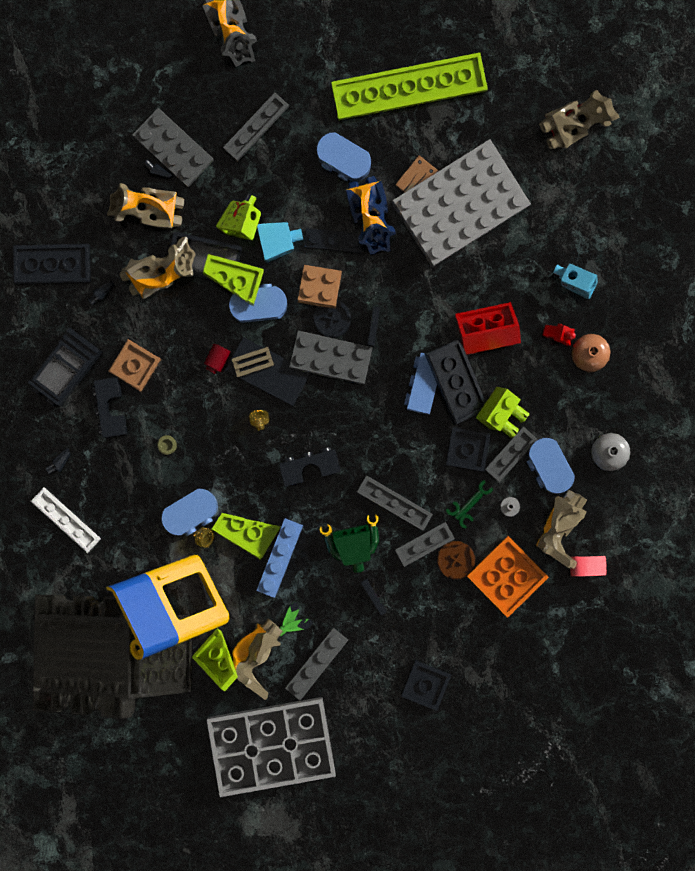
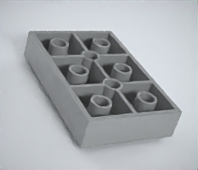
M491 139L392 201V205L431 267H434L531 205Z
M322 697L207 718L220 797L336 777Z

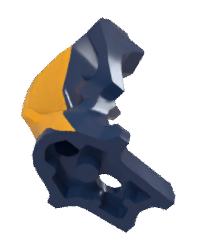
M374 176L368 177L365 180L366 185L359 186L356 181L349 182L346 192L353 220L357 223L358 220L363 219L362 231L358 238L359 243L365 244L368 247L370 255L382 250L386 252L391 251L389 238L395 235L396 232L392 226L387 225L384 219V214L388 213V206L382 182L377 181ZM380 200L381 203L376 204L375 201ZM356 208L361 209V213H357Z

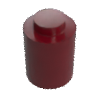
M213 343L204 362V365H206L205 369L214 374L217 371L221 372L231 351Z

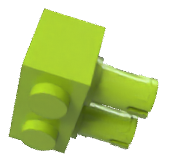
M496 387L476 419L489 429L502 430L510 438L516 436L514 431L518 433L519 429L511 424L508 418L512 414L520 422H524L527 419L524 415L528 417L529 413L518 405L521 399L506 388Z

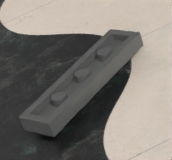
M274 93L230 139L223 149L238 162L287 110L289 105L278 94Z
M367 475L357 493L422 531L433 515Z
M333 628L285 689L301 700L347 643L348 639Z

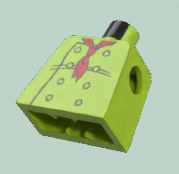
M246 194L242 202L231 201L216 227L227 236L253 240L261 216V212L253 206L256 197Z

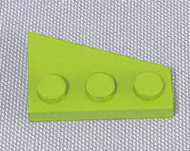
M221 513L212 531L261 560L281 526Z

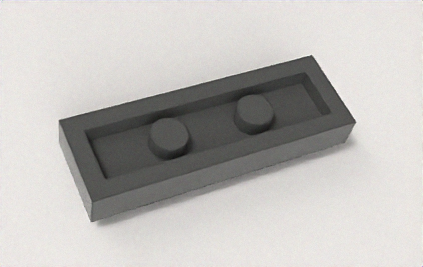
M522 427L485 470L500 482L538 439L525 427Z
M446 522L395 549L405 567L455 538Z

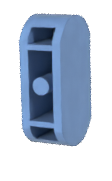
M337 133L326 134L320 139L317 146V155L324 169L330 172L333 170L338 173L337 176L342 180H350L352 182L361 181L369 174L371 157L367 151Z
M262 284L258 290L254 307L233 294L229 302L230 311L233 317L241 323L280 319L287 310V299L284 292L276 286L272 287V284Z
M542 438L534 442L527 453L529 459L527 464L531 471L535 470L538 476L536 481L539 487H544L545 491L554 494L567 491L572 486L575 476L557 441L550 438Z
M197 489L164 509L162 523L165 529L174 535H191L196 531L195 527L202 524L204 527L213 521L212 517L216 515L218 510L217 499L207 490Z

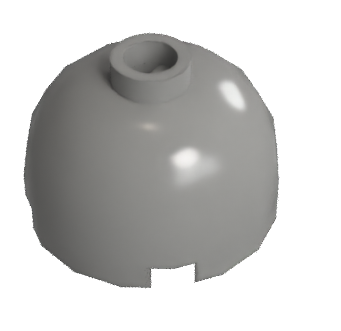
M603 434L592 445V459L602 470H619L629 460V444L619 434Z

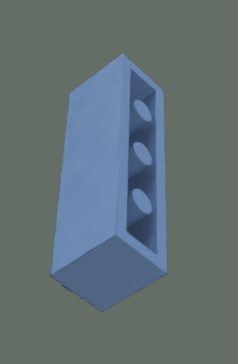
M286 518L284 519L257 591L274 598L276 597L303 525Z

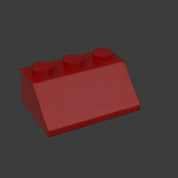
M511 302L455 314L460 340L466 355L521 343L519 323Z

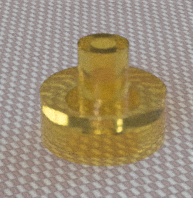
M256 410L249 415L250 424L257 427L258 430L264 429V425L269 422V415L265 410Z
M206 527L195 531L196 544L204 548L209 547L214 540V532Z

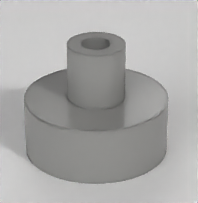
M507 497L502 500L500 510L504 515L514 516L519 512L520 504L517 499Z

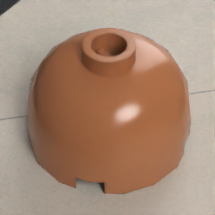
M587 334L577 339L571 354L578 368L586 372H595L605 367L611 352L609 344L603 337L596 334Z

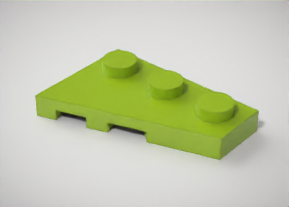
M208 254L203 274L254 307L264 269Z
M217 628L192 658L223 691H226L238 675L222 631Z

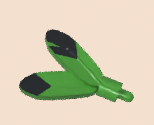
M298 602L292 603L288 608L280 627L283 631L280 637L286 631H299L312 626L313 621L310 619L294 621L299 611Z

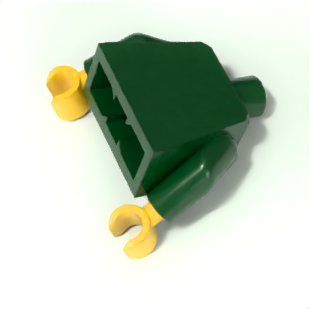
M368 515L366 519L367 525L332 532L329 524H327L329 527L327 533H324L322 527H320V532L325 536L324 540L328 552L337 561H342L344 566L352 565L353 572L355 573L364 571L363 562L371 560V555L375 553L379 543L378 527L376 526L378 522L377 515H375L376 521L374 523L369 521Z

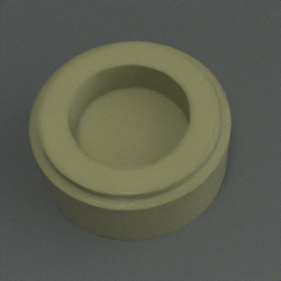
M166 435L158 440L157 447L162 454L170 455L175 452L177 442L173 437Z

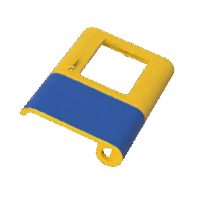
M198 555L186 557L106 587L108 591L114 594L135 637V640L130 644V651L137 660L227 624L229 620V613ZM198 573L214 607L179 620L162 587ZM136 645H138V646L140 647V649L137 650V651H136Z

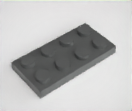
M159 108L133 134V137L187 187L214 161L203 148Z
M298 331L290 369L364 385L373 347Z

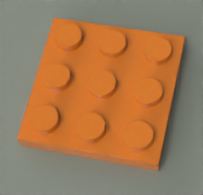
M509 536L467 575L507 618L549 578Z

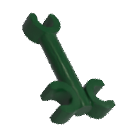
M485 480L480 482L479 490L461 508L454 501L453 505L456 506V511L451 512L449 509H446V513L454 516L464 529H466V525L463 524L465 518H468L470 521L474 520L471 515L465 514L483 495L490 494L493 491L492 487L488 491L483 490L482 487L486 483Z

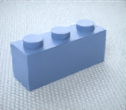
M421 353L420 357L416 356L413 368H417L415 376L411 375L409 386L412 387L411 394L406 395L404 405H408L407 410L429 415L437 383L425 354Z

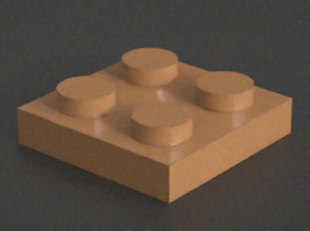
M304 265L298 303L335 309L342 271Z

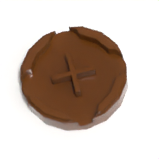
M452 541L446 543L440 549L437 555V565L445 576L451 579H461L473 570L475 555L467 544L461 541Z

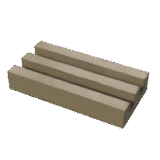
M268 347L232 359L237 377L274 366ZM263 353L267 354L266 356L239 365L237 364L238 361L245 360ZM265 360L269 361V363L240 372L239 370L240 368L258 362H262Z

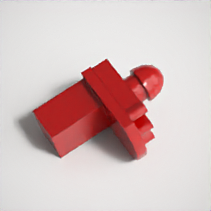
M558 324V326L545 325L543 336L554 339L564 345H571L570 341L576 337V334L574 332L575 329L562 324Z

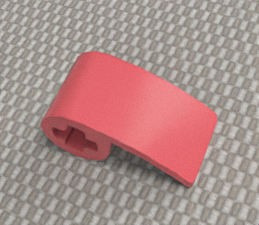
M606 556L571 557L577 561L575 569L570 567L571 576L606 575Z

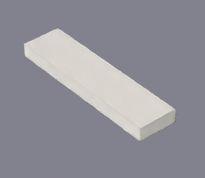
M43 487L31 501L87 553L101 539L46 488Z

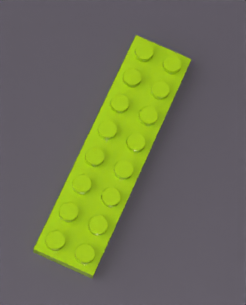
M480 53L331 82L339 120L488 90Z

